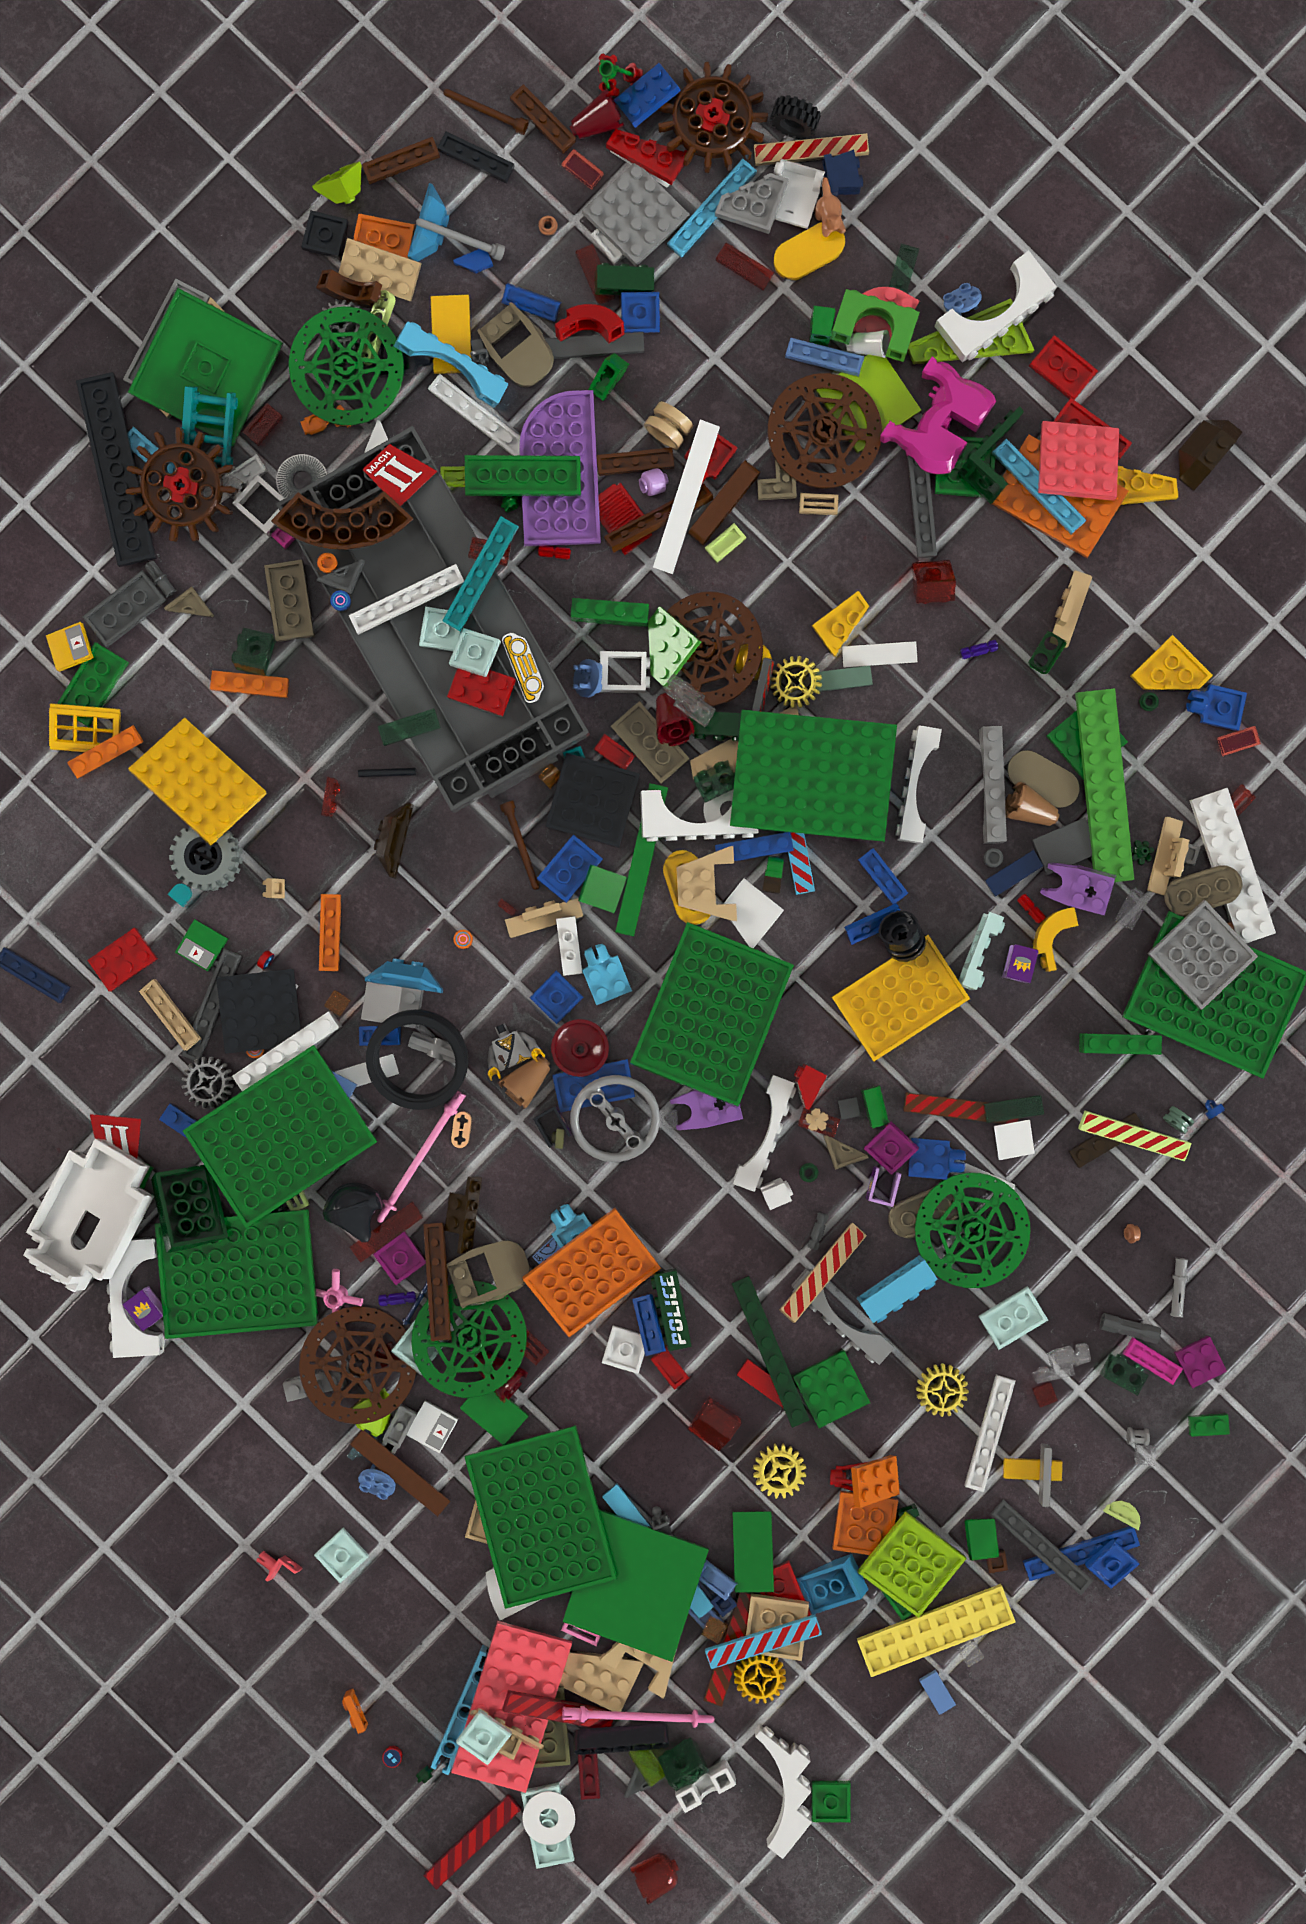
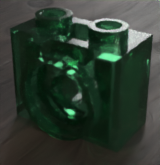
M243 628L242 633H239L237 637V650L232 654V662L236 670L266 676L276 643L274 635ZM255 650L261 651L257 655L252 654Z
M691 1737L682 1740L679 1745L666 1750L663 1755L658 1757L668 1784L676 1792L686 1785L695 1783L702 1775L709 1772L698 1744Z

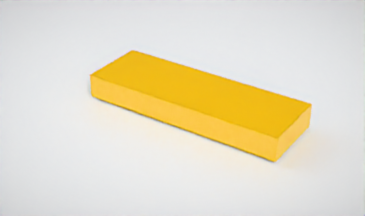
M1004 1458V1479L1039 1480L1040 1459ZM1052 1460L1051 1481H1062L1063 1462L1061 1460Z

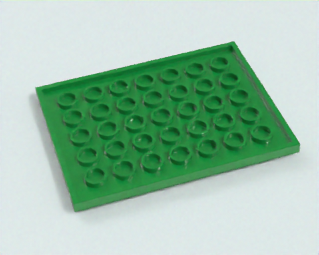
M742 710L730 826L885 842L897 725Z
M1168 911L1153 947L1176 927L1184 917ZM1250 947L1258 957L1209 1004L1200 1010L1149 956L1122 1018L1264 1079L1306 984V971Z
M687 922L630 1064L739 1107L794 965Z
M315 1045L306 1049L183 1130V1133L245 1228H248L378 1142Z
M308 1209L271 1212L248 1228L244 1227L238 1216H227L224 1219L228 1238L171 1253H166L160 1223L155 1224L165 1339L315 1326L319 1322Z
M576 1425L464 1456L505 1609L617 1579Z

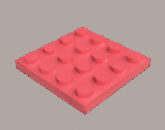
M1043 421L1041 424L1038 493L1115 501L1117 497L1119 428Z

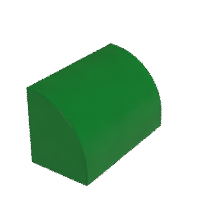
M880 1085L862 1089L861 1092L870 1127L876 1128L888 1124V1115Z

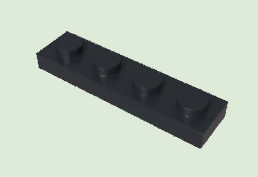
M445 131L437 148L439 152L506 184L515 167L514 163Z

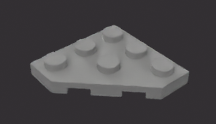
M769 173L763 179L756 182L752 181L739 187V190L730 194L728 192L722 195L715 211V217L769 234L789 179Z

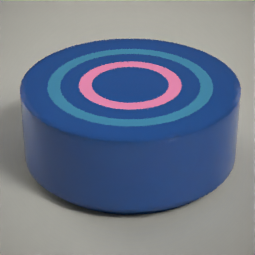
M339 590L332 594L330 602L337 611H345L351 605V598L348 593Z

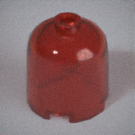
M664 1853L654 1854L630 1867L632 1874L635 1873L637 1878L635 1882L643 1898H646L647 1905L671 1891L678 1883L677 1871L679 1867L675 1859L670 1860Z

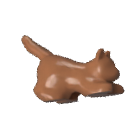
M824 177L822 181L823 196L817 201L814 215L817 220H822V235L828 237L833 231L843 234L846 232V228L841 219L842 206L840 200L832 195L828 179Z

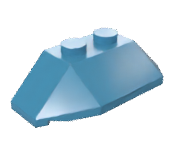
M429 183L419 218L442 227H447L449 215H447L446 207L433 184ZM417 225L407 255L408 259L418 262L437 251L438 246L442 245L444 236Z
M393 958L392 962H385L365 977L366 982L443 993V988L427 967H423V963L412 961L411 965L404 964V960Z

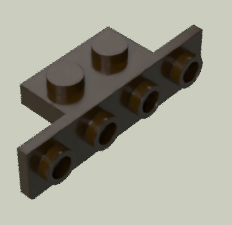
M479 1176L467 1177L465 1194L449 1193L444 1231L460 1234L457 1249L459 1254L472 1250L474 1245L473 1238L476 1228L477 1210L479 1208V1195L482 1187V1177Z

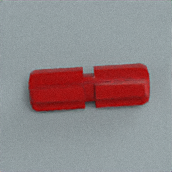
M546 545L539 546L538 555L570 559L571 549L564 547L554 548L553 546Z
M1026 894L1018 898L1019 904L1026 911H1029L1028 914L1036 923H1041L1046 918L1040 909L1034 906L1033 901Z

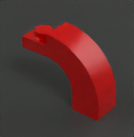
M583 304L571 307L566 310L567 317L555 324L556 337L560 342L581 330L596 331L608 343L625 335L623 320L609 308L596 304Z

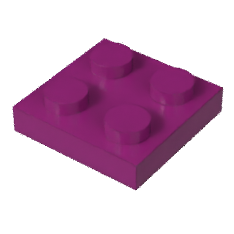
M891 1121L864 1147V1150L891 1175L919 1149Z
M406 1231L373 1254L395 1285L426 1264L425 1257Z
M1206 1336L1174 1352L1191 1388H1195L1227 1372L1210 1336Z

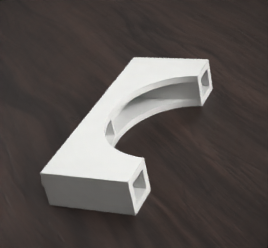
M1027 251L1015 260L1010 268L1016 280L1017 291L1013 304L1004 313L993 319L974 321L960 316L952 308L936 321L934 327L962 363L966 359L972 360L978 354V350L982 347L984 349L989 347L994 342L993 339L999 336L1000 338L1005 335L1011 325H1018L1024 319V315L1034 313L1039 308L1038 305L1043 301L1047 303L1054 297L1053 293L1057 286L1030 251Z
M661 790L640 792L642 838H647V842L658 841V838L665 837L666 841H676L677 837H685V840H696V836H704L706 840L716 839L715 836L723 835V839L735 838V835H742V838H754V834L758 833V829L730 826L732 805L717 820L708 823H690L679 819L668 810L663 802Z
M156 1237L132 1238L112 1278L109 1279L107 1284V1294L110 1295L108 1313L111 1314L109 1332L112 1333L110 1351L113 1353V1358L153 1356L164 1352L163 1333L148 1329L142 1331L122 1305L127 1301V1286L135 1268L145 1260L158 1257Z

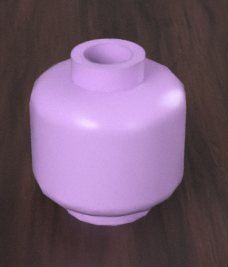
M658 468L643 472L639 479V487L642 493L653 496L665 492L666 484L669 482L667 474Z

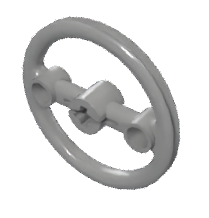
M610 1075L592 1081L579 1092L572 1105L570 1124L575 1140L586 1153L602 1161L622 1162L637 1157L650 1147L659 1130L660 1112L655 1097L644 1084L627 1076ZM612 1084L625 1085L635 1089L646 1099L651 1109L652 1119L649 1132L645 1138H641L637 1131L629 1127L625 1122L623 1110L619 1107H612L605 1098L603 1090L600 1089L601 1087ZM596 1094L602 1096L598 1101L592 1099ZM586 1099L590 1101L591 1105L598 1107L605 1115L607 1127L610 1130L618 1131L622 1135L629 1148L628 1151L620 1153L604 1152L592 1146L584 1138L579 1126V1113ZM612 1117L618 1118V1119H619V1122L616 1121L615 1119L612 1120ZM632 1137L638 1139L635 1143L628 1141Z

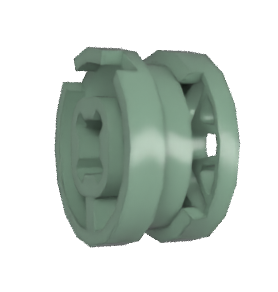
M1171 1106L1169 1114H1165L1163 1119L1179 1132L1186 1134L1187 1128L1194 1123L1193 1119L1178 1108Z

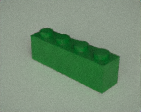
M572 598L571 621L648 627L649 604Z
M1080 1033L1079 1052L1162 1055V1035Z

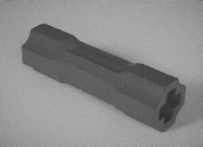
M1103 1313L1099 1325L1101 1330L1128 1335L1155 1344L1160 1340L1161 1328L1126 1320L1107 1313Z

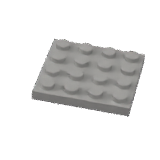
M635 163L582 210V214L635 267L688 220L690 216L645 169Z
M1203 900L1147 953L1200 1010L1209 1004L1258 957L1206 900Z

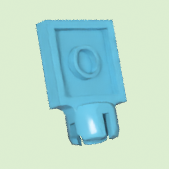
M604 944L595 945L598 956H595L592 947L588 948L584 953L588 966L582 969L596 1005L632 991L618 955L610 956Z
M568 1204L560 1207L564 1217H562L557 1209L551 1214V1220L556 1226V1230L551 1235L560 1248L592 1225L584 1212L577 1215Z

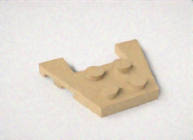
M733 846L676 867L678 906L737 921L736 904H716L714 864L734 863Z
M616 1642L608 1652L600 1656L601 1662L615 1669L625 1652L657 1670L648 1689L661 1698L665 1697L673 1662Z

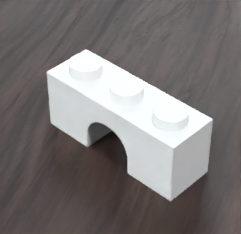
M781 1177L760 1186L770 1210L792 1201L790 1198L793 1195L788 1182L783 1181Z
M725 1759L675 1787V1795L683 1811L686 1813L701 1805L702 1799L713 1791H718L721 1794L735 1786V1774Z

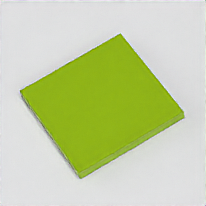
M873 355L865 356L859 377L842 372L838 374L854 381L870 395L880 414L882 432L889 421H892L895 425H902L921 412L920 407L887 358ZM832 389L815 390L817 395L822 398L841 399L843 396L842 392ZM852 402L850 409L859 428L866 429L867 424L863 412L856 402ZM823 403L828 411L835 406L832 403ZM839 407L832 415L838 419L843 408ZM846 412L841 420V424L853 427ZM842 429L845 436L854 435L853 432ZM858 440L853 448L857 454L863 451L866 444L865 441Z
M905 1511L857 1571L861 1576L919 1618L967 1558Z

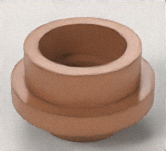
M544 216L540 219L539 230L542 234L550 236L557 231L558 225L554 217ZM550 224L552 227L550 229H546L545 225Z
M1128 1224L1124 1229V1237L1129 1243H1135L1140 1240L1141 1232L1137 1225Z

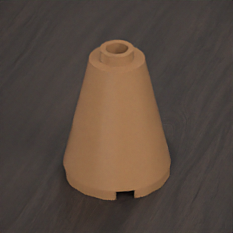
M1018 782L1014 785V793L1012 795L1008 794L1006 798V818L1046 826L1055 824L1059 819L1058 809L1023 782Z
M543 1056L541 1058L536 1057L538 1062L534 1059L528 1061L498 1082L501 1088L504 1086L507 1089L505 1093L520 1107L523 1106V1109L529 1106L550 1071V1063Z

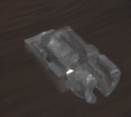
M673 674L667 681L669 685L663 688L667 695L676 700L673 706L702 726H707L716 709L703 701L705 698L704 694L688 682H684L678 675Z
M1086 1343L1076 1344L1075 1352L1070 1346L1050 1351L1048 1353L1050 1368L1047 1366L1037 1368V1371L1032 1372L1033 1380L1036 1383L1075 1375L1073 1365L1077 1367L1091 1362L1088 1345Z

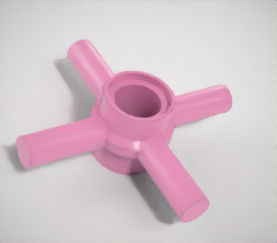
M339 1269L332 1270L331 1288L327 1291L316 1288V1296L323 1298L325 1305L332 1309V1313L340 1310V1306L344 1303L362 1306L363 1304L362 1298L349 1296L347 1289L340 1285Z

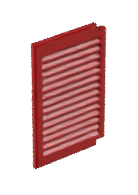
M621 483L617 486L612 484L598 495L600 523L608 533L644 515ZM652 533L625 546L620 550L623 552L624 555L628 554L630 551L635 549L645 540L650 538L652 536Z

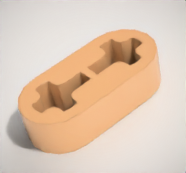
M465 1111L457 1113L453 1121L451 1141L457 1148L465 1147L470 1139L472 1117ZM465 1115V1119H468V1122H465L463 1128H460L461 1122L458 1121V1118ZM460 1131H463L462 1137L466 1140L458 1144L455 1137H458Z

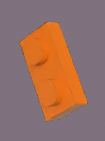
M354 1689L346 1691L342 1703L344 1709L350 1713V1723L353 1729L356 1728L359 1734L366 1730L368 1722Z

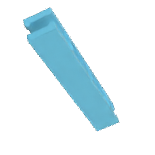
M482 1645L431 1764V1768L436 1770L437 1765L440 1764L441 1760L439 1758L441 1755L450 1758L449 1763H446L445 1768L442 1770V1773L449 1775L459 1747L456 1740L463 1732L469 1712H463L461 1708H471L480 1679L476 1672L482 1671L484 1662H481L482 1656H487V1646ZM450 1742L454 1744L455 1747L448 1748L446 1746V1743Z

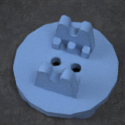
M964 283L958 289L943 296L944 308L947 312L953 308L960 316H962L961 313L973 308L976 310L982 298L979 288L971 286L970 283Z
M585 659L579 665H573L575 670L573 689L580 696L588 698L596 693H600L602 690V664L595 660Z
M372 1464L370 1469L363 1470L358 1477L359 1489L363 1492L377 1495L382 1500H386L388 1496L394 1493L396 1484L389 1475L376 1470V1466Z

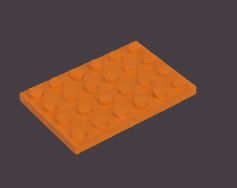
M1028 434L1019 452L1039 471L1040 440ZM1008 470L1003 475L1008 485L992 505L1088 558L1129 490L1117 484V497L1115 501L1062 495L1086 519V522L1072 535Z
M614 1208L523 1276L522 1279L566 1335L571 1337L660 1270L661 1266L617 1209Z

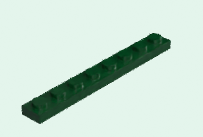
M747 1276L731 1283L791 1427L793 1428L809 1421L810 1419L750 1277Z

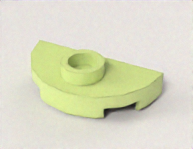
M1115 1501L1108 1504L1103 1510L1105 1513L1139 1530L1141 1524L1140 1515L1130 1503Z

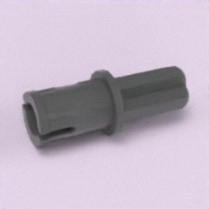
M150 561L145 565L146 570L154 579L153 583L160 587L166 597H170L177 591L166 578L167 575L162 573L154 561Z

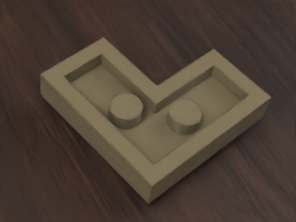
M776 460V479L757 480L758 501L793 499L797 497L796 480L786 474Z

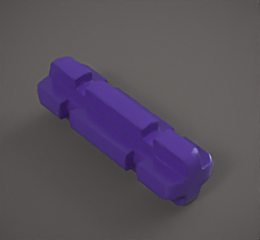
M996 640L988 643L985 642L971 646L970 648H963L960 650L962 659H967L971 656L975 657L986 654L988 651H997L998 643Z
M414 1291L407 1292V1294L403 1292L389 1294V1296H386V1294L378 1296L380 1306L406 1304V1302L415 1303L416 1293Z

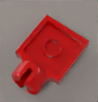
M717 434L702 483L708 477L715 480L738 449L719 434ZM691 447L684 456L686 460L688 459Z

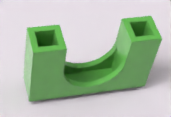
M846 289L833 327L831 340L849 345L854 327L861 318L870 315L879 316L889 324L892 332L885 357L904 362L920 312L915 311L911 307L899 306L892 301L880 300L876 296L861 294L857 290Z

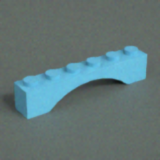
M407 321L394 344V347L410 357L431 356L450 363L468 379L477 398L493 408L499 404L508 386L503 377L490 373L487 367L474 363L468 355L458 353L452 345L442 343L438 340L437 336L424 332L414 322L410 323Z

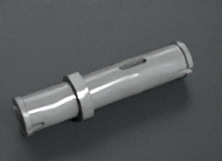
M1175 1258L1176 1264L1175 1275H1172L1174 1286L1170 1315L1183 1317L1186 1281H1188V1276H1186L1188 1259Z

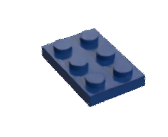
M658 63L615 98L614 101L636 128L681 90L661 64Z
M573 835L540 873L537 880L567 903L585 882L590 865L597 867L603 858Z

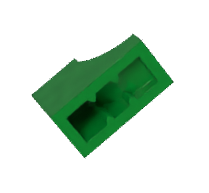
M615 353L608 356L602 363L588 390H593V394L602 401L606 400L615 385L622 379L629 363Z

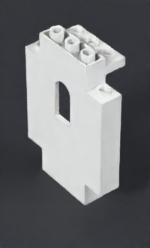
M95 1139L87 1155L80 1151L69 1150L26 1233L32 1236V1240L40 1244L37 1249H26L23 1256L29 1259V1263L36 1266V1270L51 1275L50 1278L52 1280L65 1284V1287L73 1292L85 1290L92 1277L100 1281L102 1279H111L154 1198L153 1195L139 1187L150 1166L104 1139ZM88 1211L100 1218V1221L86 1247L79 1250L73 1245V1237Z

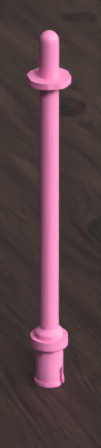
M457 1091L449 1102L445 1103L443 1115L388 1201L382 1200L384 1207L377 1216L379 1223L385 1220L391 1209L397 1210L394 1205L450 1116L457 1114L458 1107L466 1097L462 1092Z
M580 1706V1708L563 1707L564 1711H562V1720H579V1722L583 1723L587 1719L690 1722L693 1728H696L698 1723H713L715 1720L712 1715H698L697 1709H694L692 1714L588 1710L585 1706Z

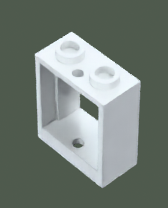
M257 475L247 482V487L242 492L240 491L235 495L232 504L268 537H271V534L278 528L271 520L280 510L277 509L263 525L242 505L260 485L277 500L281 501L285 498Z
M600 651V663L602 664L601 692L646 693V688H650V676H646V669H650V657H647L646 652ZM608 658L641 659V685H608Z

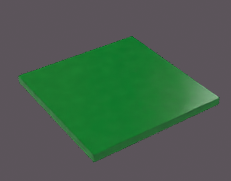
M177 288L128 393L183 421L185 386L198 387L197 392L202 395L227 398V393H236L235 398L238 399V406L234 410L232 447H234L278 357L283 342ZM199 402L196 405V412L202 415L225 418L226 406ZM202 422L195 423V428L206 434L224 438V426Z
M599 1509L617 1579L572 1591L563 1622L673 1662L709 1548L657 1529L653 1530L649 1526Z

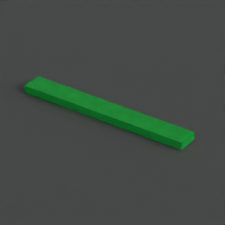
M650 783L648 791L661 790V796L665 804L668 787ZM641 823L615 931L616 933L633 937L656 841L647 842V838H642Z

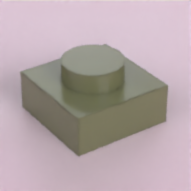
M557 1128L556 1132L552 1133V1143H555V1148L563 1149L564 1128Z

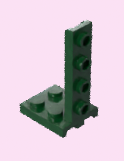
M1020 406L1015 411L1010 410L1003 418L1006 421L1003 424L999 422L992 429L993 434L991 436L986 435L979 443L981 445L979 449L975 447L967 455L969 457L967 462L957 473L990 504L998 498L1008 483L1005 482L1001 475L992 470L990 465L982 460V457L1022 416L1024 411Z

